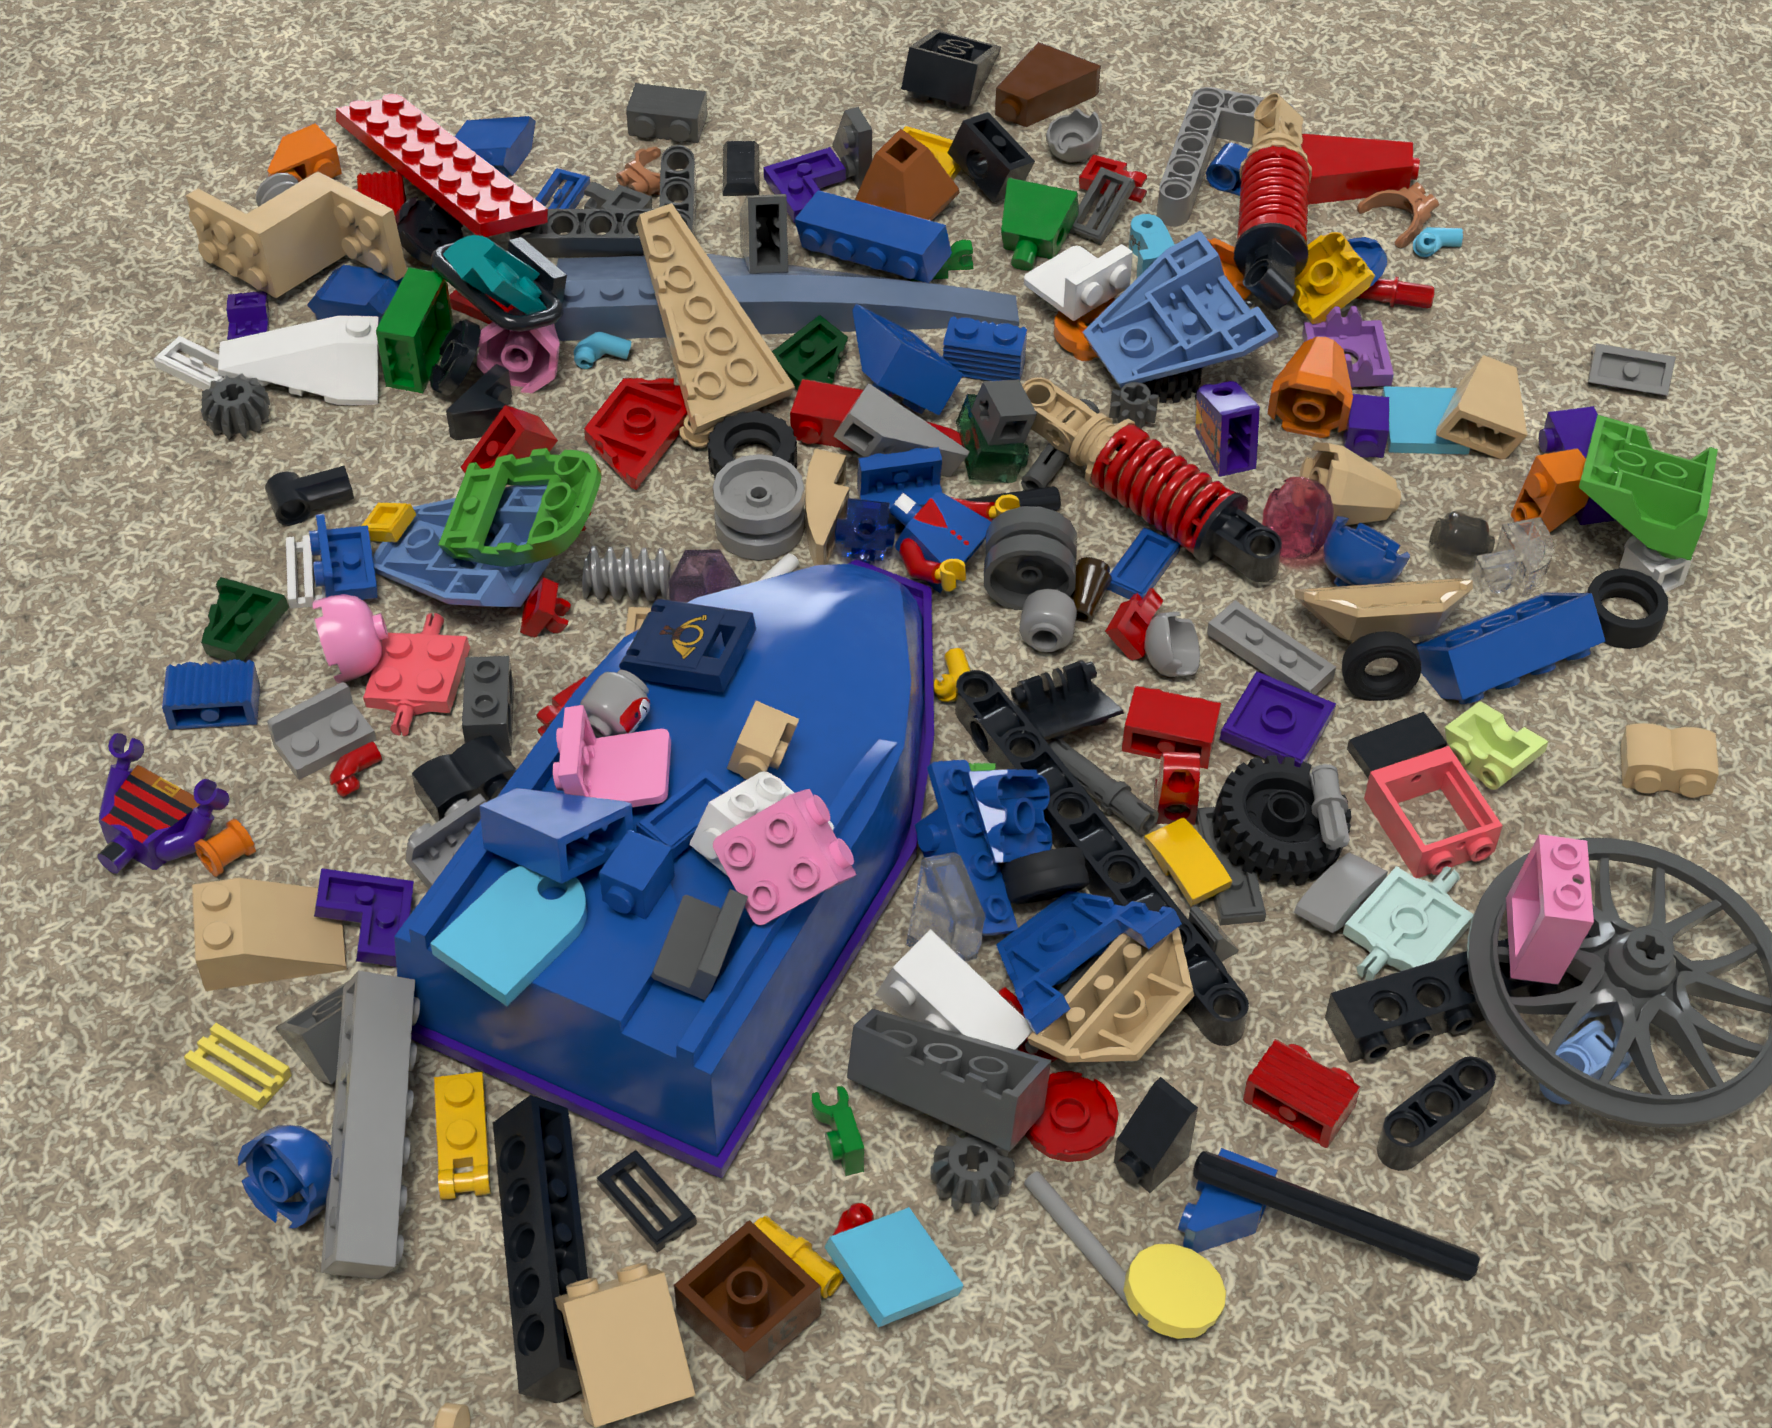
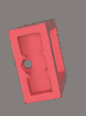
M1449 746L1370 772L1364 800L1415 878L1429 874L1439 875L1446 866L1452 868L1455 865L1470 860L1474 862L1481 861L1495 852L1503 825ZM1441 789L1468 831L1425 845L1398 803Z

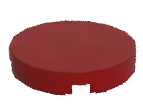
M1074 1071L1049 1074L1044 1113L1026 1132L1025 1136L1036 1150L1051 1159L1065 1162L1089 1160L1102 1153L1114 1139L1119 1116L1115 1098L1105 1084L1095 1078L1092 1081L1082 1077V1073Z

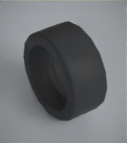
M1623 568L1607 570L1596 576L1587 590V593H1592L1605 637V644L1617 648L1632 649L1644 647L1656 639L1668 612V597L1663 587L1651 576L1637 570ZM1614 597L1626 598L1642 606L1649 616L1636 620L1621 618L1609 612L1602 605L1601 601Z

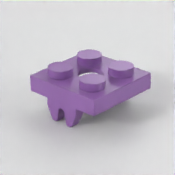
M1336 306L1326 316L1325 322L1316 324L1304 322L1302 332L1304 342L1317 336L1328 337L1335 340L1344 351L1351 352L1358 358V361L1352 364L1350 354H1345L1351 387L1392 386L1394 373L1381 320L1362 321L1357 306H1351L1348 315L1341 317L1340 307Z

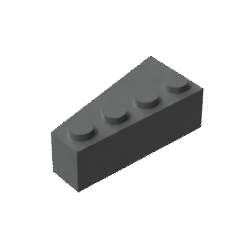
M871 1009L853 1025L847 1078L1010 1152L1044 1113L1051 1060Z

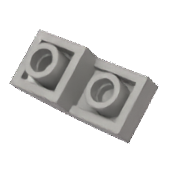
M1349 852L1330 866L1314 882L1297 903L1294 913L1310 921L1314 927L1334 933L1345 926V923L1359 909L1361 901L1369 897L1387 877L1388 871Z

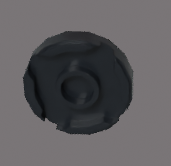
M464 319L455 323L439 348V355H442L440 365L435 364L431 370L430 385L432 390L449 396L462 383L479 345L481 330L478 324Z

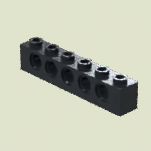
M1587 934L1585 939L1591 938V936ZM1508 938L1498 941V947H1509ZM1467 951L1332 992L1325 1014V1019L1349 1063L1364 1058L1367 1061H1375L1387 1055L1390 1050L1405 1045L1411 1048L1420 1047L1428 1043L1434 1036L1450 1031L1453 1034H1461L1471 1029L1476 1023L1485 1021L1476 1002L1475 995L1466 992L1474 993L1469 978ZM1499 962L1501 975L1510 997H1538L1558 994L1580 986L1583 983L1567 972L1564 973L1559 984L1520 979L1511 980L1509 979L1511 978L1510 963ZM1379 1017L1387 1018L1390 1021L1383 1020Z
M529 1095L492 1123L518 1391L522 1395L553 1403H561L582 1388L563 1313L557 1308L555 1298L568 1294L567 1285L588 1279L569 1111L567 1107Z

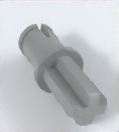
M1330 764L1318 765L1312 769V773L1309 772V779L1314 794V802L1311 806L1312 813L1319 819L1322 840L1326 847L1330 850H1336L1339 847H1346L1350 841L1345 818L1348 803L1340 791L1337 768Z

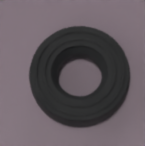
M1390 631L1374 632L1360 637L1347 648L1342 659V674L1346 686L1356 697L1366 701L1394 700L1408 693L1417 684L1421 675V660L1415 644L1408 637ZM1392 658L1398 662L1397 668L1385 675L1374 676L1365 672L1366 666L1377 659Z

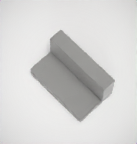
M1598 343L1592 346L1591 353H1593L1588 383L1668 396L1676 359L1675 356Z

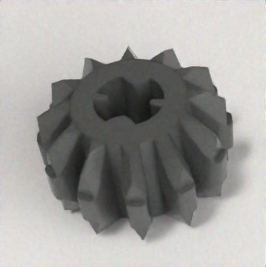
M243 373L231 379L225 375L223 381H211L210 389L202 391V417L214 435L224 433L227 439L230 440L235 434L240 433L246 439L249 430L260 432L262 423L269 422V396L265 392V388L261 387L257 378L246 379Z
M950 1132L949 1137L946 1138V1146L937 1145L934 1151V1163L931 1166L930 1178L933 1180V1183L937 1184L936 1194L939 1196V1200L952 1198L951 1206L955 1212L964 1203L970 1204V1209L976 1215L980 1211L981 1202L995 1210L999 1204V1196H1008L1012 1187L1011 1177L1014 1176L1015 1163L1012 1158H1008L1007 1150L965 1132V1138L963 1139ZM968 1169H975L977 1171H968Z

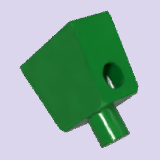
M1008 178L1001 235L1003 248L1014 251L1011 259V265L1014 268L1030 271L1033 268L1036 256L1047 259L1057 256L1079 214L1077 191Z

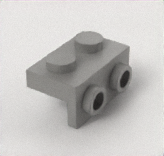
M478 794L469 801L467 799L457 801L447 810L443 819L432 826L430 823H426L410 835L405 861L428 889H430L480 821L479 805L486 802L481 794Z

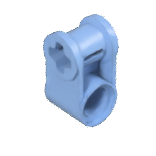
M1595 1020L1583 1027L1576 1035L1563 1042L1555 1054L1576 1069L1599 1080L1611 1055L1614 1042L1604 1033L1605 1026L1599 1020ZM1629 1051L1611 1080L1619 1076L1631 1063L1632 1058ZM1539 1083L1541 1092L1551 1102L1571 1104V1102L1561 1098Z

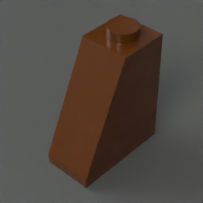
M1038 42L996 87L995 116L1023 127H1028L1094 98L1099 93L1101 65Z

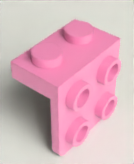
M584 705L565 708L563 728H558L556 732L560 760L553 764V779L558 791L564 790L565 794L626 801L631 803L632 807L659 804L667 799L671 738L666 729L596 738Z
M810 789L788 795L717 836L713 841L714 851L737 892L748 896L745 908L752 921L757 925H764L821 892L857 875L852 867L854 858L851 850L842 839L836 838L828 823L830 821V813L827 806L818 795L813 796Z

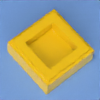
M378 502L361 526L368 525L370 541L397 542L417 514L411 504Z

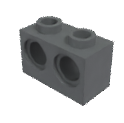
M466 657L462 712L464 741L467 743L475 738L491 735L504 754L511 756L514 683L510 657Z

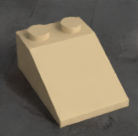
M245 878L192 885L195 961L205 991L347 970L343 920L314 917L318 888Z

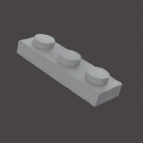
M1236 600L1208 623L1207 635L1272 678L1314 695L1334 678L1336 666Z

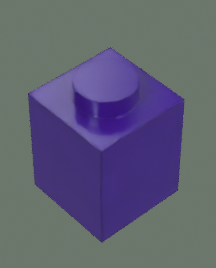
M1353 394L1347 429L1344 430L1343 446L1360 457L1383 458L1389 434V397Z

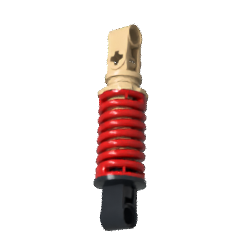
M1272 93L1265 97L1254 112L1253 146L1247 152L1246 159L1240 165L1241 190L1238 235L1234 248L1235 264L1244 275L1243 285L1272 311L1282 308L1293 297L1296 290L1295 277L1304 270L1308 261L1307 216L1309 182L1312 176V167L1309 165L1307 155L1301 147L1303 142V117L1278 93Z
M1035 377L1022 384L1037 413L1031 430L1045 438L1056 449L1067 453L1073 463L1078 466H1085V481L1089 483V486L1104 491L1112 499H1117L1125 508H1130L1135 515L1143 517L1150 525H1155L1156 529L1160 532L1167 533L1169 538L1179 542L1182 547L1194 554V557L1202 563L1209 562L1218 556L1243 573L1248 579L1255 582H1267L1277 575L1282 547L1281 538L1275 531L1246 514L1248 498L1240 492L1231 491L1220 481L1212 482V478L1208 473L1200 472L1196 465L1188 464L1187 460L1181 455L1175 456L1174 451L1169 447L1163 448L1160 441L1151 439L1148 433L1137 427L1135 422L1130 419H1125L1119 424L1114 425L1111 418L1103 413L1097 414L1084 402L1073 398L1046 378Z

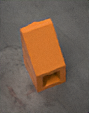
M316 123L283 136L267 170L268 177L276 173L292 174L298 180V183L317 171L330 178L342 174L337 146Z
M1578 448L1537 455L1511 512L1515 524L1523 531L1530 543L1541 540L1585 507L1589 496L1579 488V483L1586 459Z

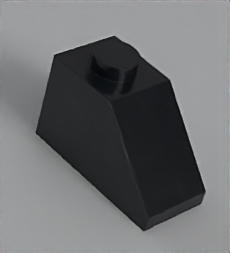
M1162 1077L1154 1082L1118 1136L1113 1162L1116 1164L1119 1174L1127 1182L1133 1185L1138 1183L1149 1193L1189 1158L1198 1111L1196 1105Z

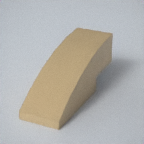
M816 448L808 467L805 484L806 536L814 566L828 564L849 516V487L845 486L846 455Z

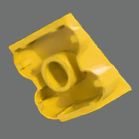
M1331 232L1325 236L1320 235L1308 244V261L1304 270L1295 277L1296 290L1292 299L1312 324L1325 322L1326 316L1334 307L1339 306L1341 310L1367 290L1375 275L1363 259L1353 250L1342 233Z

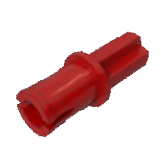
M1395 276L1394 280L1379 278L1356 299L1362 298L1388 302L1390 307H1394V304L1428 309L1433 304L1435 288L1430 285L1399 281L1397 276Z

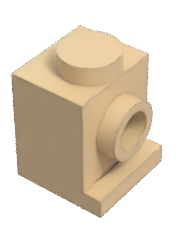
M755 701L738 738L727 769L740 774L745 779H749L759 772H767L769 766L778 770L799 719Z

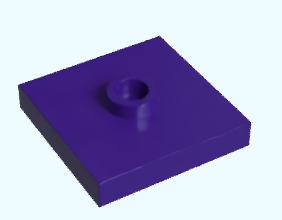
M1256 671L1222 727L1219 740L1265 759L1267 756L1277 755L1279 764H1282L1285 756L1295 758L1294 766L1300 768L1303 761L1307 762L1335 712L1336 703Z

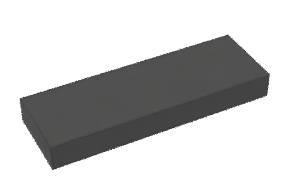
M1215 807L1198 808L1195 821L1197 831L1215 853L1232 879L1229 889L1213 896L1219 925L1264 922L1266 911L1256 871L1254 870L1252 874L1242 871L1245 861L1242 860L1234 865L1228 859L1230 850L1222 852L1218 845L1220 837H1215L1213 832L1214 823L1212 818Z

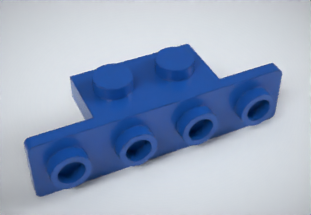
M966 760L933 762L928 765L927 771L938 809L916 823L915 829L918 845L922 850L929 873L930 886L935 894L939 910L955 908L966 901L975 933L978 937L1010 934L1017 930L1018 926L1008 899L999 863H994L961 775V773L971 771L969 763Z

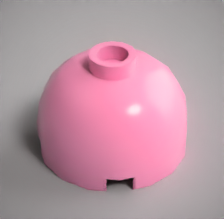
M342 594L313 601V609H322L323 613L322 617L315 618V623L329 666L338 664L341 674L333 676L335 681L339 684L357 679L369 673L377 665L382 655L381 640L389 638L382 614L373 615L367 603L356 596Z

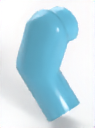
M1427 227L1414 239L1413 250L1420 257H1430L1441 247H1461L1463 230L1462 228Z
M595 332L576 345L574 349L575 364L582 369H589L593 367L594 361L605 354L626 360L632 341L604 332Z

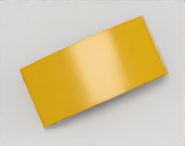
M1184 817L1144 836L1145 843L1165 876L1172 875L1190 907L1231 887L1232 879L1202 836Z

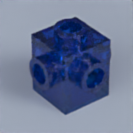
M848 498L844 519L837 518L834 543L842 544L841 557L850 558V562L857 559L873 565L875 560L882 561L886 549H893L895 524H888L889 502Z

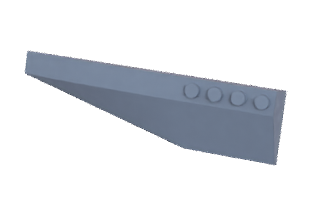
M707 254L760 335L796 333L819 315L841 332H854L856 330L852 310L856 303L907 330L947 329L949 320L953 316L957 319L961 317L978 319L980 322L986 321L988 324L994 322L996 325L1008 323L1013 326H1019L1015 295L788 265V272L750 274L744 258ZM645 256L558 258L557 267L567 275L563 316L555 323L559 341L583 340L595 332H604L623 339L667 338Z

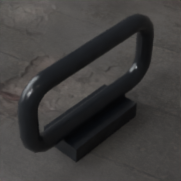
M522 237L509 240L507 251L540 274L533 283L541 290L542 294L539 296V299L547 308L546 310L522 316L505 312L485 293L461 279L443 255L454 243L440 246L431 254V266L501 328L518 332L530 331L554 324L563 316L567 275Z

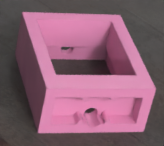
M1541 834L1537 837L1506 897L1511 978L1559 984L1592 927L1594 917L1586 840ZM1573 878L1579 879L1582 884L1579 885L1574 882Z

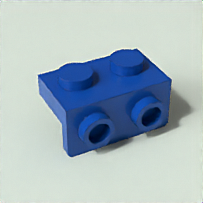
M939 447L927 449L914 448L906 452L891 454L877 453L869 457L858 458L857 490L863 513L890 509L903 493L918 505L926 504L936 492H942L940 486L942 456Z
M316 515L317 530L309 531L312 556L320 555L321 561L313 562L316 587L324 586L326 597L345 594L356 596L361 600L378 598L368 525L326 529L325 515Z

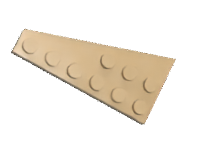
M670 203L640 214L636 226L693 435L714 427L728 416H734L738 412L743 411L745 413L751 412L790 396L795 388L794 384L674 205Z

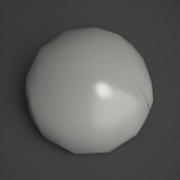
M1075 109L1071 114L1059 116L1049 124L1046 141L1051 152L1057 158L1066 162H1083L1097 152L1102 140V124L1096 112L1088 116L1080 109Z
M1180 612L1160 613L1151 620L1146 630L1144 649L1153 668L1166 677L1194 675L1199 668L1200 649L1195 626L1190 619L1176 618V616H1181Z

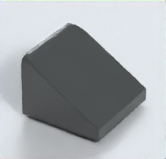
M1197 905L1190 908L1188 920L1219 957L1221 962L1238 953L1239 949L1208 914Z

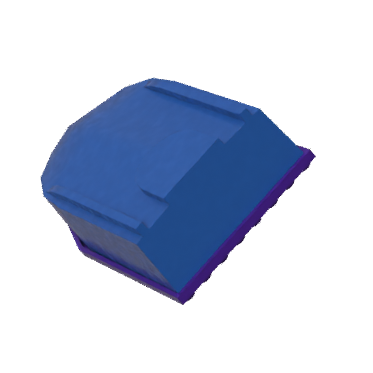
M857 559L848 564L816 565L697 597L689 601L688 603L753 612L756 631L724 692L641 680L649 689L647 697L650 700V711L634 731L666 729L669 732L671 752L668 799L705 768L730 788H734L747 780L740 774L727 769V766L755 701L798 718L799 722L778 770L769 766L767 772L781 779L794 793L810 789L813 796L818 795L823 800L830 813V821L834 825L833 832L836 838L842 839L852 852L854 858L852 867L857 875L821 892L764 925L755 924L744 906L717 979L708 997L704 1000L654 980L651 974L682 897L689 895L721 908L729 889L736 891L730 878L692 846H689L673 859L675 877L645 920L631 913L617 912L606 902L602 901L599 872L605 864L603 863L576 876L584 889L587 905V919L580 935L508 1006H505L432 954L430 944L502 875L521 866L484 849L480 819L394 936L397 977L415 979L414 997H418L420 1000L419 1015L416 1024L412 1026L411 1040L549 1102L567 1107L569 1111L721 1179L724 1177L917 854L918 841L915 824L922 820L929 780L927 767L932 762L934 749L932 590L929 586ZM638 630L625 636L575 690L498 796L516 788L565 794L564 790L558 791L556 789L553 779V764L560 760L556 732L558 728H563L565 708L581 705V700L600 675L605 672L617 673L620 670L619 664L623 657L627 655L626 652ZM721 631L707 657L719 659L725 649ZM662 803L632 807L634 832H637L636 824ZM550 887L544 890L541 896L545 899L554 900L562 897L566 891L560 887Z

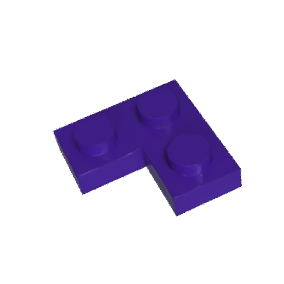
M831 147L763 167L764 180L773 193L786 194L787 213L794 223L796 216L818 190L821 191L819 188L846 180V168Z
M321 868L314 917L361 923L356 962L396 967L394 936L410 916L414 881Z

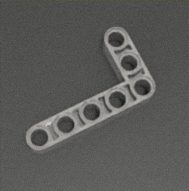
M1213 87L1199 88L1193 93L1159 186L1156 216L1163 221L1164 225L1177 227L1182 226L1189 220L1217 138L1253 145L1254 112L1264 97Z

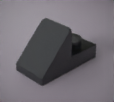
M495 364L446 410L450 438L457 441L480 438L484 435L503 407L508 405L512 398L508 369Z

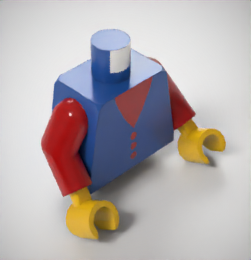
M936 492L921 507L903 493L888 512L906 526L897 539L895 547L900 553L908 575L912 578L926 581L939 593L943 589L948 592L956 588V579L962 582L966 580L965 564L986 540V530L992 520L1007 510L1020 507V503L1016 496L1010 494L999 497L994 503L968 501L949 497L942 492Z

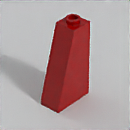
M1302 134L1303 142L1301 147L1307 155L1309 165L1312 167L1308 205L1363 199L1380 191H1399L1403 187L1408 189L1410 181L1417 180L1420 159L1413 157V142Z

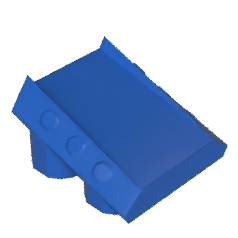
M530 116L467 120L454 137L504 176L508 177L515 174L531 152L536 121Z
M342 265L332 272L307 306L315 313L317 320L334 316H378L380 323L403 277L395 281L371 268Z
M1005 769L961 773L994 863H1008L1026 855L1051 850L1052 831L1045 821L1043 812L1050 801L1049 785L1042 775L1037 774V770Z

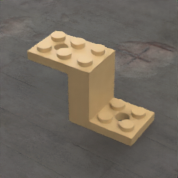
M318 171L247 214L200 189H196L186 195L190 208L189 218L196 229L199 239L198 249L203 259L224 269L230 275L251 284L257 290H262L275 298L280 297L345 255L395 281L405 276L407 272L393 209Z

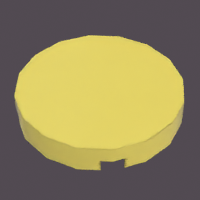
M1175 1244L1152 1245L1138 1253L1125 1275L1124 1293L1128 1306L1136 1316L1140 1313L1143 1318L1149 1321L1147 1324L1149 1328L1162 1335L1176 1339L1196 1338L1206 1333L1209 1327L1214 1326L1225 1307L1226 1290L1221 1275L1206 1258L1186 1247Z

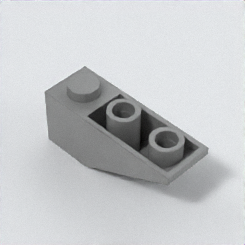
M869 383L834 434L835 438L863 457H869L877 453L906 452L914 448L927 449L939 447L942 456L941 475L946 477L953 475L970 452Z

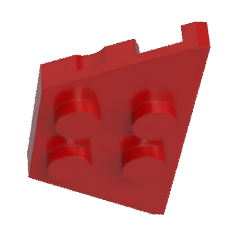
M623 378L584 428L585 440L632 489L637 490L679 435L680 428L684 426V420L688 413L680 385H674V378H658L655 380Z

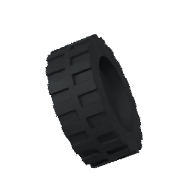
M760 411L738 412L737 415L728 416L721 423L718 422L714 426V431L709 434V470L711 475H714V480L717 473L727 463L736 460L733 457L734 449L745 444L768 446L773 452L772 456L791 463L797 469L796 436H794V430L786 424L785 420L775 417L774 414L768 412L767 414L760 413Z

